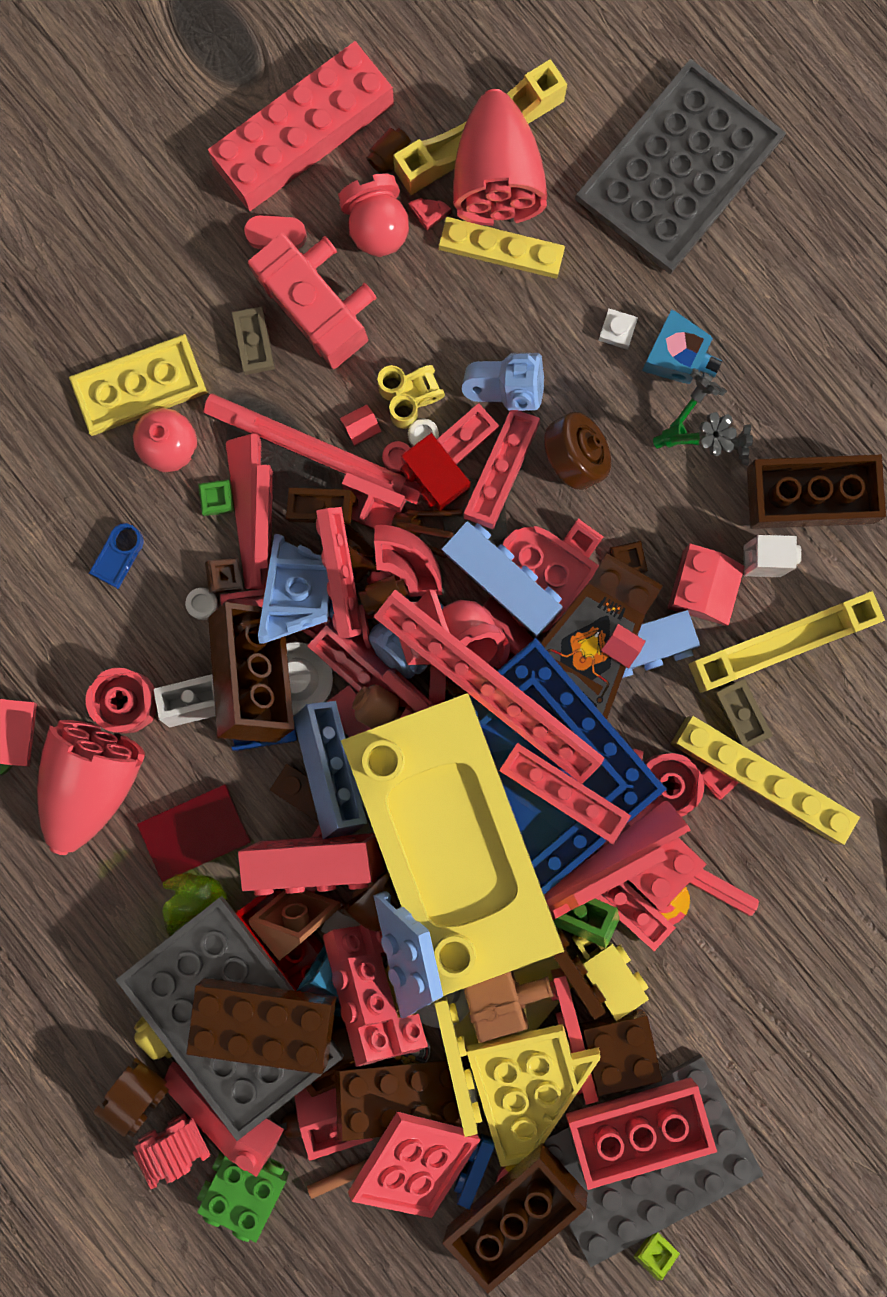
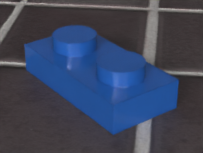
M482 1133L480 1135L481 1141L468 1160L470 1163L466 1173L460 1172L454 1187V1192L458 1193L457 1205L469 1210L495 1147L493 1139Z

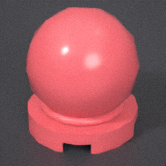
M390 174L372 175L374 181L359 185L358 180L344 187L338 196L341 211L344 214L350 215L348 220L349 235L357 248L372 256L383 257L397 252L403 245L409 233V219L403 205L396 199L399 196L400 189L395 177Z
M458 600L443 607L442 612L450 634L494 668L498 663L502 666L506 662L510 654V643L504 632L495 626L494 620L487 609L475 601Z

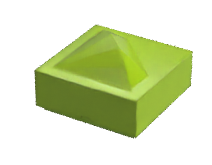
M657 1232L645 1239L633 1257L657 1281H662L680 1253Z

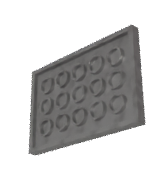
M690 59L576 194L575 200L667 273L671 274L782 141L786 132Z
M221 896L118 977L116 982L236 1141H238L322 1074L186 1055L195 986L204 978L294 990L224 897ZM332 1039L328 1065L323 1073L339 1062L344 1056Z
M701 1054L662 1074V1082L637 1087L618 1098L691 1077L699 1087L717 1149L716 1153L588 1190L583 1179L569 1125L567 1124L552 1132L545 1141L544 1145L588 1192L586 1210L569 1225L590 1267L599 1264L764 1176Z

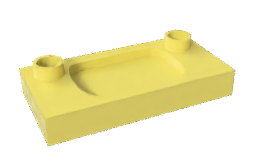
M468 693L341 740L401 907L409 911L412 917L424 925L430 932L443 996L564 952L561 939Z

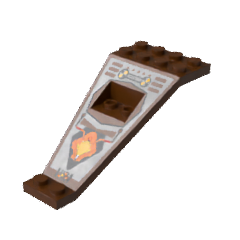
M607 553L592 579L540 641L543 647L606 719L609 716L626 667L601 652L618 624L638 636L645 614L663 586Z

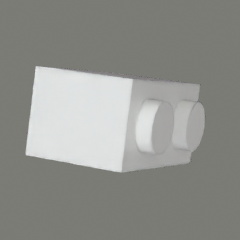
M757 535L744 545L745 567L743 576L782 577L796 569L797 564H800L801 546L797 545V536Z
M212 674L154 688L159 720L168 727L216 716Z

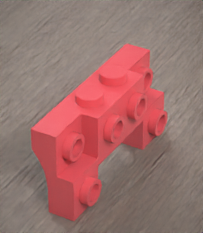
M362 925L334 929L323 935L332 971V982L339 998L341 1017L345 1022L356 1067L417 1052L428 1047L420 1015L415 1014L405 1018H398L382 961V956H387L381 944L382 932L369 930Z

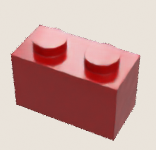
M432 432L401 455L403 466L400 469L411 483L415 480L423 489L420 495L429 507L435 505L441 511L470 489L471 482Z

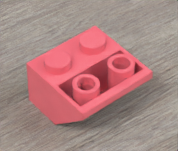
M304 1088L294 1096L299 1128L309 1161L373 1140V1138L343 1142L338 1140L336 1088L312 1097L307 1089Z

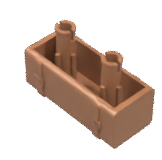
M513 971L464 988L471 1014L469 1017L471 1024L473 1023L478 1043L529 1029L524 1008H526L525 1004L554 997L548 976L519 985V982H516Z

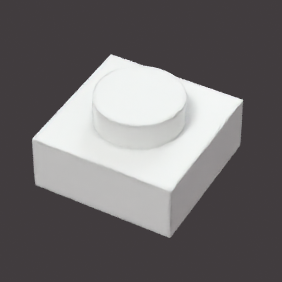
M609 308L598 341L628 350L638 317Z

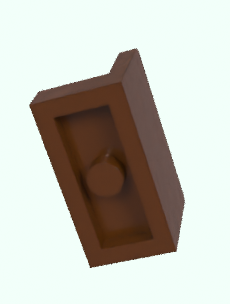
M289 488L286 519L289 522L316 523V510L342 507L344 524H351L352 506H358V499L351 490Z

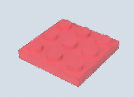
M396 1112L348 1191L349 1197L352 1202L432 1218L481 1139L478 1134L465 1137L461 1127Z

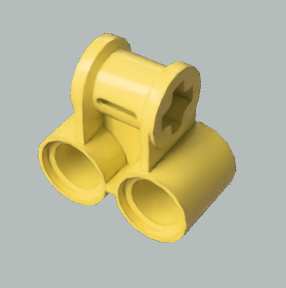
M393 365L386 366L379 372L377 378L379 392L383 398L391 401L389 406L390 417L396 427L401 429L409 428L418 418L419 407L433 404L445 396L444 390L439 389L434 377L435 369L433 365L421 367L408 375H405L402 369ZM389 378H396L400 381V384L394 389H389L384 386V382ZM400 406H408L411 408L412 413L407 417H399L395 411Z

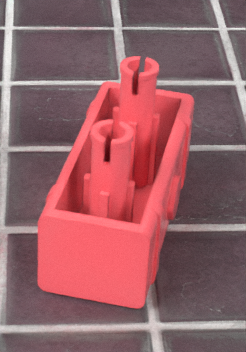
M281 233L248 261V265L268 296L275 300L313 345L317 354L323 357L334 370L368 342L365 328L357 320L356 315L372 301H375L377 297L370 287L363 283L362 286L342 301L316 270L333 254L337 253L330 240L326 236L322 237L318 243L303 254L302 252L300 253L284 233Z

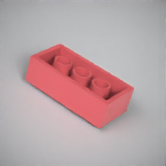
M648 807L644 808L625 825L620 834L647 815L651 810ZM679 837L662 846L668 859L627 880L661 912L707 865ZM606 841V842H605L603 845H601L596 851H597V852L600 851L603 847H605V846H606L607 844H609L610 842Z
M375 833L352 834L328 839L309 837L259 841L238 851L242 891L254 890V895L256 896L274 893L273 889L284 888L287 894L300 893L305 891V887L315 886L319 892L337 889L336 885L348 884V888L351 890L369 887L368 883L377 881V877L387 871Z
M691 1077L565 1114L583 1179L588 1190L717 1152L699 1087Z

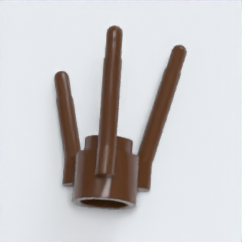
M408 509L407 514L397 512L394 515L392 526L407 530L418 538L421 533L452 538V532L423 526L422 520L418 518L462 515L463 510L417 511ZM427 544L434 555L447 558L442 550Z

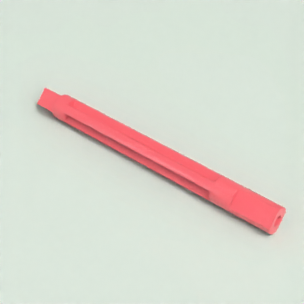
M213 393L206 400L204 414L248 433L258 434L259 437L339 472L344 474L346 472L401 494L405 496V500L416 505L421 498L420 492L423 489L416 481L411 483L407 477Z

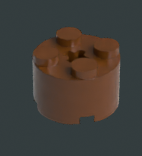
M135 1058L131 1067L128 1066L104 1096L105 1100L102 1105L105 1108L103 1109L98 1105L93 1114L124 1138L127 1134L133 1138L148 1118L144 1112L148 1107L155 1110L169 1091L165 1086L167 1081L138 1058Z

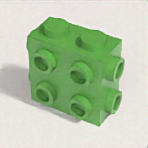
M220 1151L212 1167L217 1173L212 1183L207 1180L205 1181L197 1197V1200L202 1202L197 1213L202 1215L203 1220L212 1226L219 1227L222 1225L232 1230V1234L239 1240L245 1242L251 1240L256 1243L290 1172L284 1170L285 1166L279 1161L268 1158L256 1177L248 1171L240 1169Z

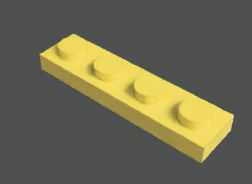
M446 217L439 250L557 279L565 246Z
M445 995L434 1001L464 1136L468 1137L478 1134L476 1123L482 1122L478 1102L472 1103L469 1090L475 1089L471 1069L464 1070L461 1057L467 1056L463 1035L457 1037L454 1028L455 1023H460L456 1004H449L448 997Z

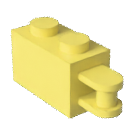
M576 935L571 937L584 956L581 961L588 971L586 976L592 985L596 983L606 998L604 1004L616 1021L649 1000L644 992L648 989L647 984L638 971L632 974L626 965L631 960L620 944L615 947L613 943L609 942L607 948L597 945L598 948L588 954L585 947L593 942Z

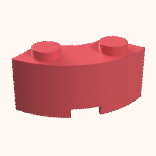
M375 525L376 570L389 571L403 579L408 587L410 597L423 596L427 590H436L437 595H442L440 567L435 555L427 544L416 535L399 527Z

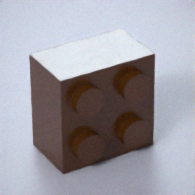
M642 1009L632 1011L618 1021L613 1016L580 1023L585 1050L597 1047L600 1050L601 1058L591 1072L598 1096L663 1081L648 1016Z

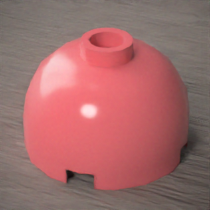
M167 408L151 410L144 414L135 425L133 433L135 451L141 461L152 469L165 473L178 471L192 459L191 456L197 447L196 431L189 420L176 410Z

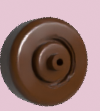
M570 412L553 421L547 427L544 437L546 454L553 470L565 484L577 490H584L607 478L611 469L609 446L603 433L592 419L579 412Z

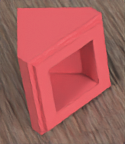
M367 404L340 418L354 446L381 433L375 415Z
M578 519L563 541L589 558L604 536Z
M618 624L601 652L629 668L641 652L646 641Z

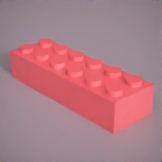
M354 41L207 149L212 164L250 212L394 105L393 87L358 43Z

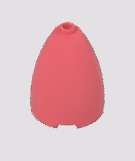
M490 89L479 98L463 129L455 161L453 203L457 209V216L467 222L493 226L494 220L514 218L516 223H520L539 215L547 206V188L542 159L535 137L519 107L502 90Z
M59 720L56 727H49L38 771L37 804L43 837L53 853L67 855L69 852H75L89 842L116 813L130 791L145 757L144 750L136 742L126 736H121L120 740H118L116 736L100 731L101 727L99 725L82 721Z

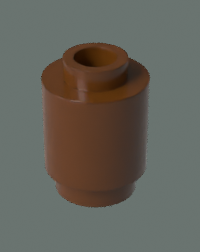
M389 128L369 149L370 154L366 159L378 173L386 174L387 172H392L394 170L393 155L407 147L411 140L400 128H397L396 131Z
M395 575L366 585L365 590L359 591L361 602L368 616L376 614L395 589L404 597H409L403 579L397 580Z

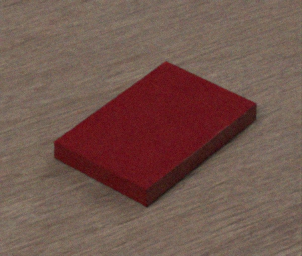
M226 784L137 824L162 883L251 843Z

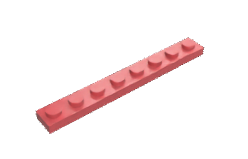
M396 589L374 615L377 621L581 784L602 764L605 757Z

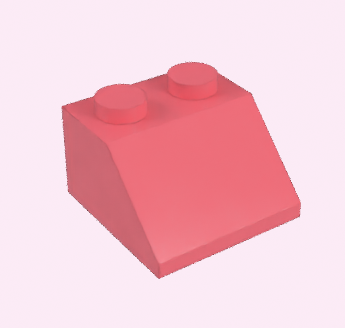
M689 544L683 550L667 609L676 612L688 610L690 616L728 626L745 566L721 552Z

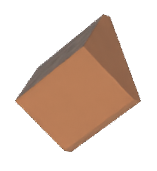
M283 890L249 919V925L280 961L341 908V903L306 890L287 894Z

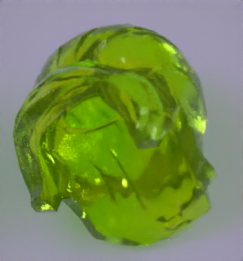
M192 873L178 874L163 882L165 889L175 891L174 896L163 906L166 932L169 936H172L176 930L182 928L221 896L227 901L226 893L221 883L212 876L194 875Z

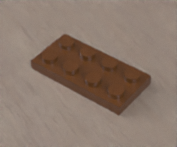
M447 1060L335 1070L337 1134L339 1141L382 1137L396 1112L462 1127Z

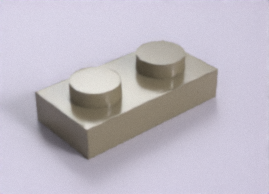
M263 307L232 312L244 374L249 375L274 370L275 365Z
M745 679L714 693L739 744L749 748L773 736Z

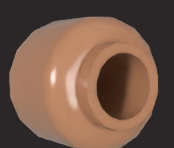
M373 684L368 688L364 686L358 692L352 704L356 720L371 729L397 720L402 714V711L399 710V697L377 684Z

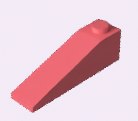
M593 852L589 857H587V858H586L582 863H580L577 867H579L581 864H583L586 860H588L590 857H592V856H593L594 854H596V853ZM626 881L596 897L597 900L616 907L620 921L653 951L676 929L671 922Z
M172 1062L164 1078L167 1081L165 1086L169 1089L168 1093L190 1118L194 1119L199 1128L228 1160L235 1163L240 1169L248 1171L257 1177L275 1149L284 1129L266 1118L236 1141L180 1065Z

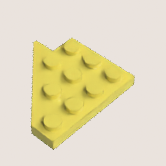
M563 1024L467 1045V1056L501 1167L519 1164L541 1143H545L601 1058L599 1047L571 1053Z

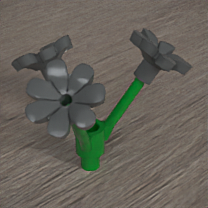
M693 368L690 375L695 379L697 387L690 395L692 399L678 418L670 425V428L663 430L661 435L653 437L654 446L659 449L664 446L671 448L676 445L694 444L700 445L702 448L709 447L710 454L714 456H719L721 450L724 452L737 450L742 464L748 466V447L753 443V435H750L751 424L744 425L743 431L736 437V429L734 427L728 428L733 421L732 417L726 414L719 418V414L713 412L707 415V422L700 424V432L687 433L683 426V421L697 402L701 403L707 393L723 396L727 392L725 388L715 382H711L713 378L708 373L704 372L702 375L698 369Z

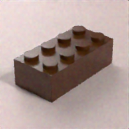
M882 454L755 459L747 467L750 529L875 524L886 518Z
M224 602L208 617L217 738L276 743L295 730L286 637L284 636L264 644L259 643L258 631L262 607Z
M204 978L195 986L186 1055L323 1074L328 1065L337 996Z
M541 1143L471 1205L470 1210L466 1209L447 1226L442 1244L484 1291L489 1294L586 1210L588 1192L550 1150Z

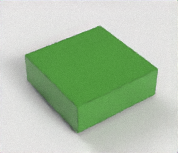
M230 480L198 484L203 516L235 512Z

